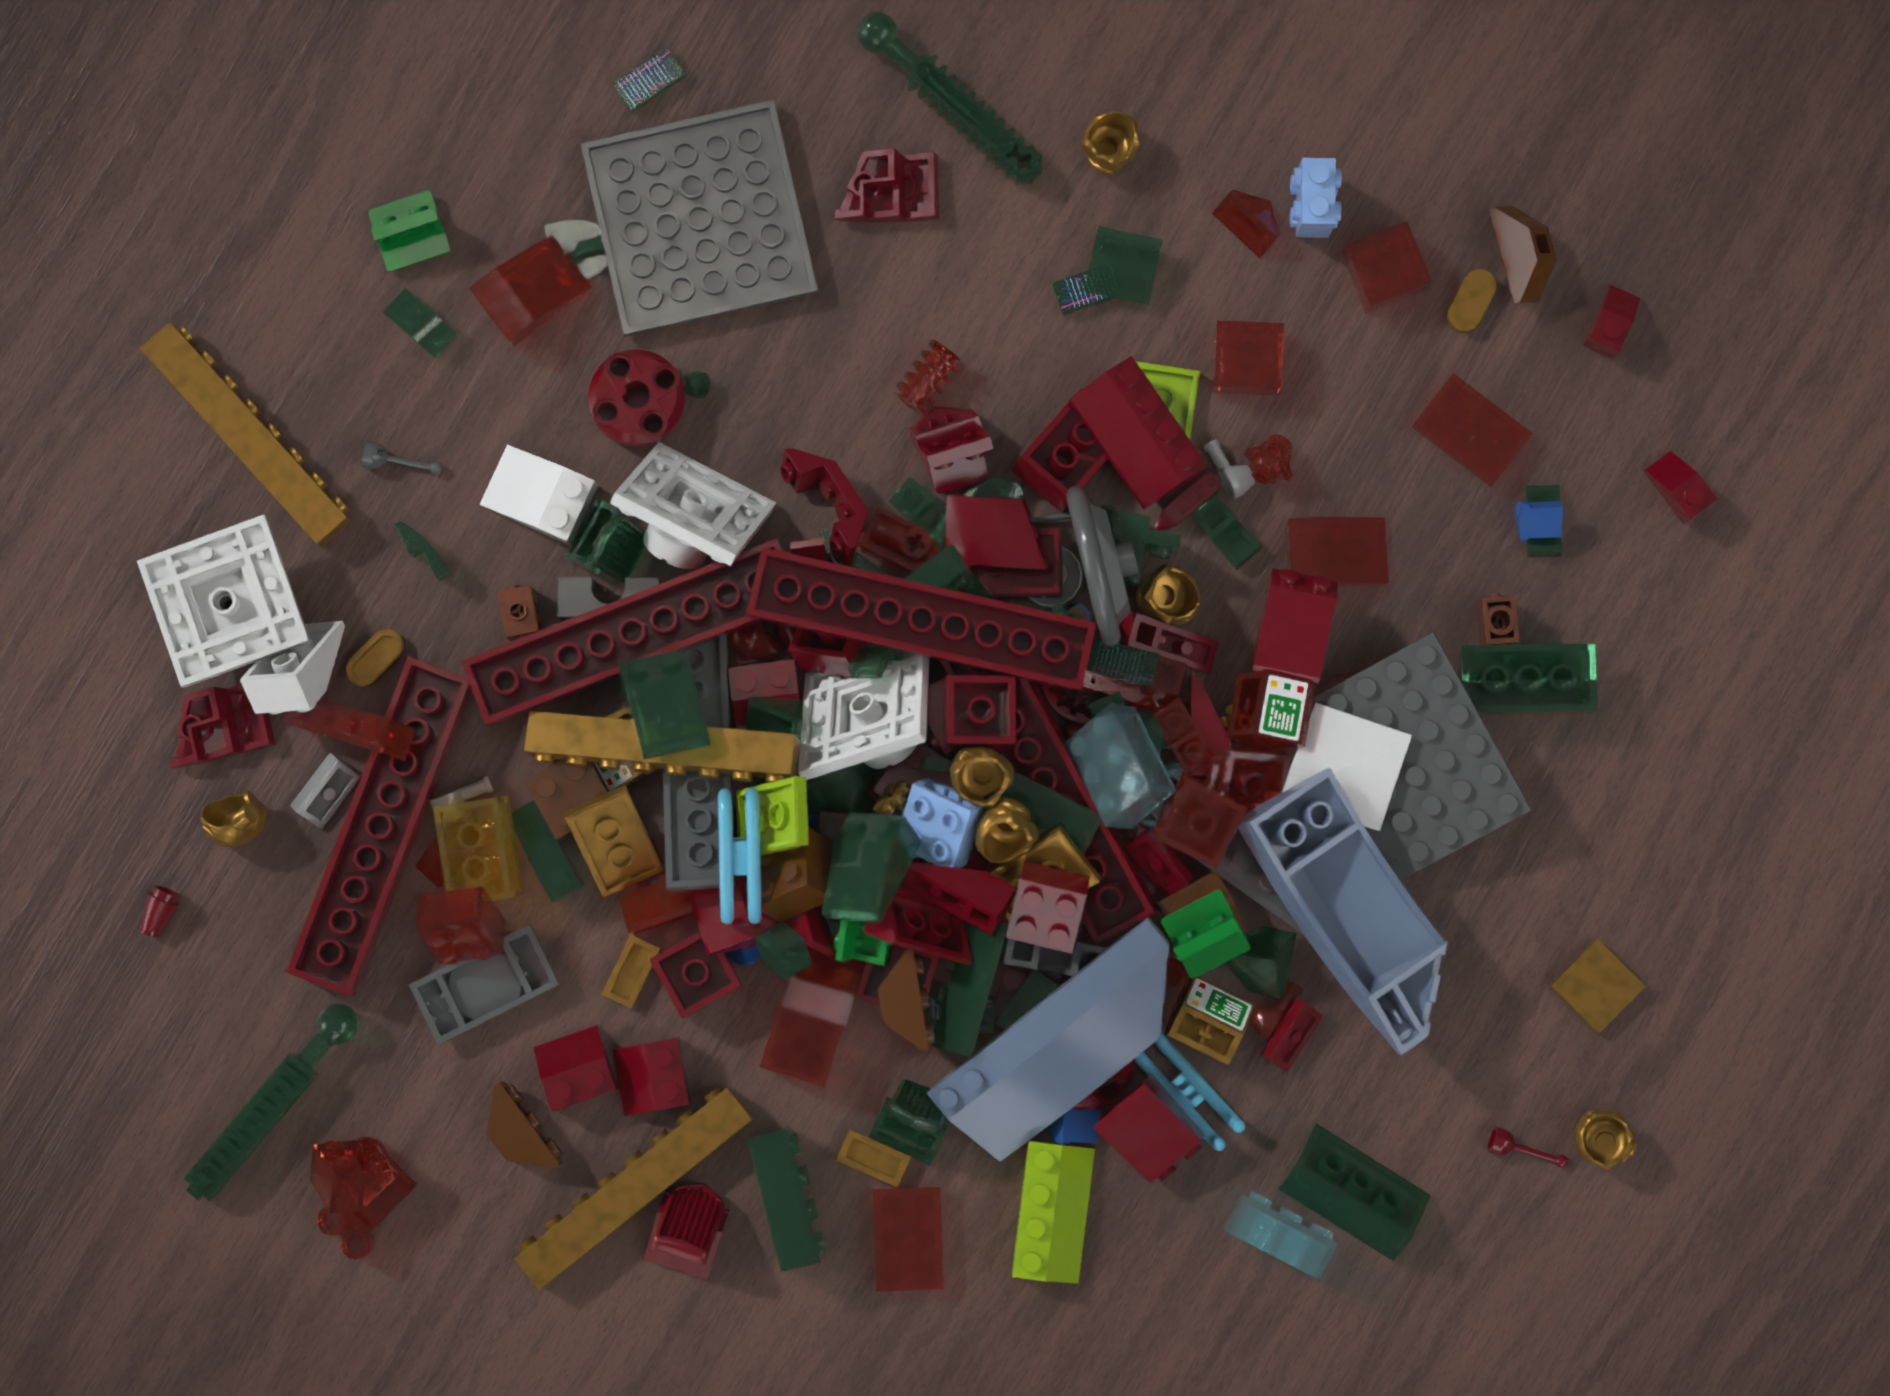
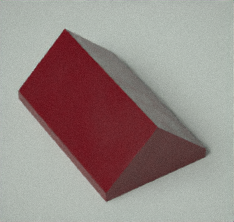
M883 882L878 886L863 930L864 933L890 944L969 965L972 962L962 918L911 890Z

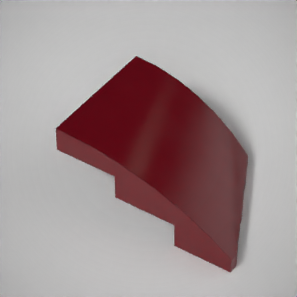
M895 148L863 151L856 165V173L851 177L847 185L848 192L841 208L835 212V219L837 221L907 222L939 219L938 155L935 152L902 155Z
M955 494L947 495L944 562L1039 570L1048 569L1049 565L1047 559H1044L1041 555L1036 541L1039 536L1030 520L1031 514L1025 499L1002 496L980 498Z
M242 684L229 688L210 687L184 695L181 708L182 718L176 732V736L179 739L175 757L171 758L170 765L174 769L276 745L269 713L255 714Z

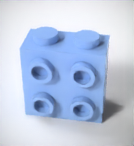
M1302 158L1299 167L1294 168L1293 175L1290 178V195H1296V200L1293 202V208H1290V227L1296 228V237L1329 238L1333 228H1337L1338 221L1341 220V201H1335V196L1338 194V189L1341 188L1342 171L1341 168H1336V158Z
M929 777L912 784L894 845L904 849L906 855L917 859L923 858L933 863V865L961 868L967 865L975 840L976 824L983 815L985 807L978 804L973 805L962 799L954 789Z

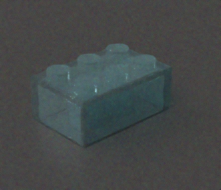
M1109 704L1065 742L1106 827L1131 829L1176 792L1136 707Z
M1251 1191L1249 1197L1241 1193L1223 1230L1320 1280L1338 1243L1331 1240L1334 1233L1313 1222L1309 1228L1300 1224L1303 1217L1284 1207H1281L1279 1212L1271 1209L1272 1201Z

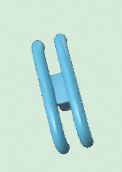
M723 788L718 792L720 918L722 923L726 925L734 921L733 875H747L748 920L752 924H757L762 918L759 792L755 788H749L745 794L746 838L732 837L731 791Z
M1162 1032V1036L1154 1044L1180 1073L1173 1080L1169 1081L1144 1052L1135 1058V1063L1147 1076L1152 1073L1203 1132V1138L1214 1150H1224L1226 1146L1225 1141L1194 1107L1198 1106L1205 1099L1236 1133H1242L1245 1130L1244 1121L1236 1115Z

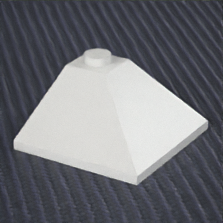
M1315 703L1282 792L1326 768H1331L1364 827L1380 831L1412 735L1320 703Z

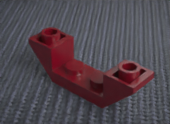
M793 448L785 449L782 465H780V473L783 480L787 484L790 483L796 494L817 486L820 487L824 498L829 499L835 507L839 519L838 522L833 523L831 538L829 539L830 550L835 557H839L844 566H852L864 531L868 514L867 507L836 461Z

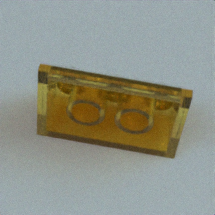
M509 795L433 807L448 907L524 895Z

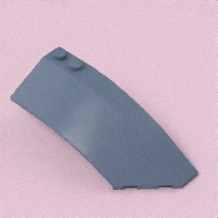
M1326 768L1269 799L1235 821L1237 828L1267 879L1307 940L1346 993L1398 1055H1403L1427 1038L1431 1025L1428 1020L1432 1002L1435 1003L1441 976L1438 975L1441 957L1446 952L1447 941L1443 940L1393 872L1361 822L1331 768Z
M1149 917L1146 918L1015 1023L939 1080L927 1094L951 1123L1001 1162L1096 1090L1162 1036V1012L1166 995V967L1170 943Z

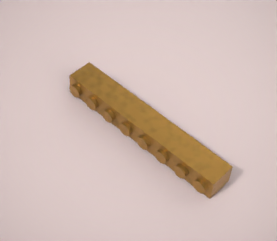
M169 322L140 349L312 540L323 548L352 522L345 515L350 511L349 508L337 495L331 499L325 493L324 489L328 485L315 471L310 475L301 466L306 461L293 447L287 451L279 442L283 435L271 422L265 426L259 420L258 416L262 412L249 398L244 402L235 393L240 388L227 374L221 378L213 369L218 365L217 362L205 350L199 353L192 346L196 339L183 325L177 329Z
M529 711L524 751L531 757H534V762L543 764H554V759L567 760V765L586 767L587 762L600 763V768L619 770L620 765L633 766V771L652 773L653 768L666 769L665 773L676 776H685L686 771L699 772L700 777L719 779V774L732 775V779L736 781L752 782L753 777L766 778L765 782L769 783L797 776L801 740L795 734Z
M719 1087L711 1091L703 1098L706 1103L705 1106L697 1112L690 1108L676 1120L680 1126L670 1134L664 1129L649 1141L653 1145L650 1150L645 1154H642L639 1150L623 1162L627 1167L617 1176L613 1171L597 1183L600 1190L591 1197L584 1193L570 1205L574 1211L564 1219L558 1214L543 1226L547 1231L537 1240L532 1235L517 1247L520 1254L514 1260L538 1290L545 1287L754 1119L729 1087L723 1091Z

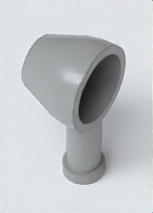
M1218 439L1210 441L1203 447L1209 453L1218 469L1221 487L1230 500L1241 497L1255 484L1254 475L1247 465L1231 466Z
M485 776L480 781L438 794L429 799V802L436 814L446 823L464 816L465 800L486 792H493L488 776Z

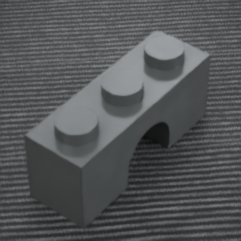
M558 577L557 617L560 620H569L607 605L596 599L595 581L592 577ZM625 578V591L621 599L661 584L659 578Z
M1006 929L1000 962L1013 966L1074 976L1105 951L1107 947L1075 941L1071 954L1006 938Z

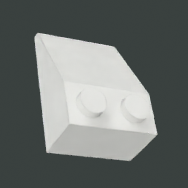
M507 445L479 505L571 546L598 485L595 480L573 470Z
M343 621L305 624L311 642L256 661L240 681L255 714L270 713L275 715L285 711L303 713L310 711L317 705L318 700L327 691L345 628Z

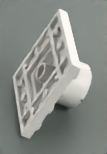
M658 442L615 491L610 504L618 507L626 515L635 516L649 523L643 542L651 554L660 560L665 559L668 564L675 567L695 569L703 565L708 555L719 563H726L731 566L771 515L776 502Z
M265 515L137 560L182 688L311 642ZM228 600H233L232 605L225 609V603Z
M883 647L872 651L861 679L814 672L805 673L798 766L799 775L809 780L862 762L874 769L887 768V765H895L902 762L914 751L918 744L926 742L929 658Z

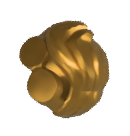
M1112 111L1101 114L1092 119L1084 132L1081 149L1097 172L1103 175L1118 174L1138 152L1140 146L1139 127L1136 120L1131 119V116L1124 112Z
M1166 564L1160 566L1152 576L1143 579L1136 591L1137 603L1141 610L1153 619L1169 625L1189 622L1196 615L1200 604L1201 596L1195 580L1182 569L1173 568Z
M973 745L961 749L955 755L950 767V776L955 792L962 799L973 805L978 804L988 808L998 801L1003 792L1012 784L1014 778V769L1010 761L998 752L983 746ZM992 795L988 800H983L986 796Z
M245 791L242 794H232L219 800H213L202 808L200 820L212 842L222 847H235L251 842L260 834L266 824L267 810L264 803L258 801L252 792Z
M999 798L994 806L980 817L976 824V847L981 855L988 859L990 863H1007L1017 859L1028 852L1031 846L1038 840V830L1035 824L1031 822L1029 809L1014 798Z
M1604 1109L1590 1110L1586 1112L1576 1125L1575 1138L1579 1154L1591 1164L1599 1166L1606 1171H1610L1620 1163L1629 1160L1637 1149L1635 1134L1623 1116L1616 1111Z

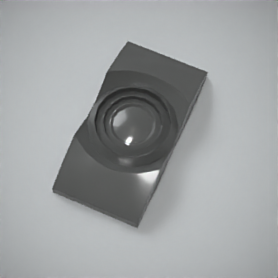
M529 924L409 984V987L437 1044L440 1045L546 993L560 984L532 926Z

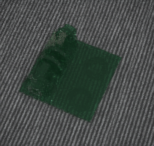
M1098 226L1084 291L1149 305L1163 240Z

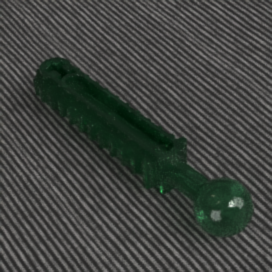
M871 12L861 19L857 25L856 34L858 42L864 49L871 53L885 52L906 71V79L909 81L908 90L911 92L918 89L917 97L919 99L927 97L929 99L927 102L929 108L936 105L938 107L937 116L940 117L946 114L948 116L947 125L950 126L956 123L958 125L956 133L959 135L966 132L968 134L966 138L967 143L976 141L977 152L986 150L985 159L987 161L996 159L995 168L999 170L1004 167L1007 179L1010 178L1017 186L1019 184H1033L1034 180L1043 171L1041 167L1042 155L1034 150L1035 147L1033 145L1029 147L1024 146L1025 138L1023 136L1016 139L1013 136L1015 129L1012 127L1006 130L1003 118L996 121L994 119L995 110L986 112L984 110L985 101L976 103L974 101L976 98L975 92L967 95L965 93V83L957 86L955 84L957 77L955 74L949 77L946 76L947 66L943 65L939 68L936 66L937 55L927 58L921 54L918 57L899 40L897 24L891 16L883 12ZM1014 150L1016 151V156H1015V157L1013 156V151H1014ZM1026 160L1030 162L1028 169L1025 167L1021 170L1017 169L1018 161L1021 163Z
M333 1003L321 1010L317 1017V1034L299 1055L290 1052L186 1174L184 1180L190 1185L186 1191L196 1200L204 1197L209 1202L214 1199L319 1075L313 1068L333 1045H344L354 1039L358 1032L359 1020L356 1012L350 1006L344 1003Z

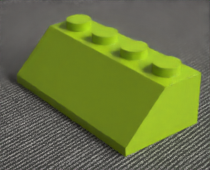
M1028 1141L1012 1277L1046 1282L1079 1283L1095 1148Z

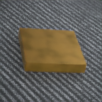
M1596 939L1550 985L1597 1034H1600L1646 987L1599 939Z

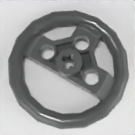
M1073 486L1067 491L1066 499L1102 644L1113 648L1121 640L1119 625L1131 612L1123 577L1139 573L1131 541L1114 544L1106 510L1089 504L1085 489L1080 486Z

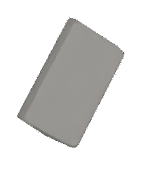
M329 753L291 803V808L322 830L362 776L335 755Z

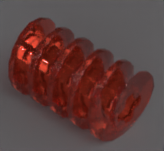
M934 339L929 341V346L933 352L922 350L920 354L924 362L918 360L913 362L912 366L917 373L906 371L904 376L908 383L902 381L897 383L896 387L901 394L893 392L909 408L923 415H926L927 411L922 404L924 402L932 405L936 403L931 396V392L943 393L938 383L942 381L950 384L952 381L947 375V371L959 373V369L954 362L956 360L961 361L951 350Z

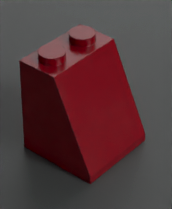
M1272 568L1256 633L1253 671L1319 684L1337 601L1338 581L1331 580L1325 576L1314 577L1299 574L1291 569L1279 570Z
M1152 1073L1118 1103L1101 1115L1093 1126L1149 1183L1153 1182L1157 1177L1162 1182L1177 1169L1174 1163L1184 1156L1188 1160L1202 1148L1199 1142L1204 1137L1203 1132Z

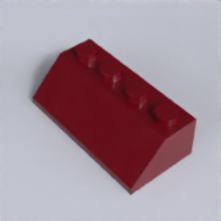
M1132 356L1104 372L1069 399L1070 404L1143 510L1194 479L1207 466Z
M733 808V816H734V838H736V837H737V813H736V808ZM735 875L734 921L728 925L722 923L720 918V888L688 890L707 956L764 946L783 933L780 922L763 912L759 923L752 924L748 920L747 875Z

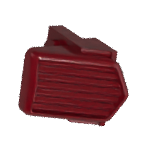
M935 406L922 416L914 426L908 427L917 455L925 463L932 486L938 494H944L979 483L988 478L984 455L985 451L993 449L991 437L982 429L979 415L972 408L961 410L958 408Z
M704 1183L677 1185L671 1191L665 1190L644 1260L708 1280L730 1210L725 1208L723 1200Z

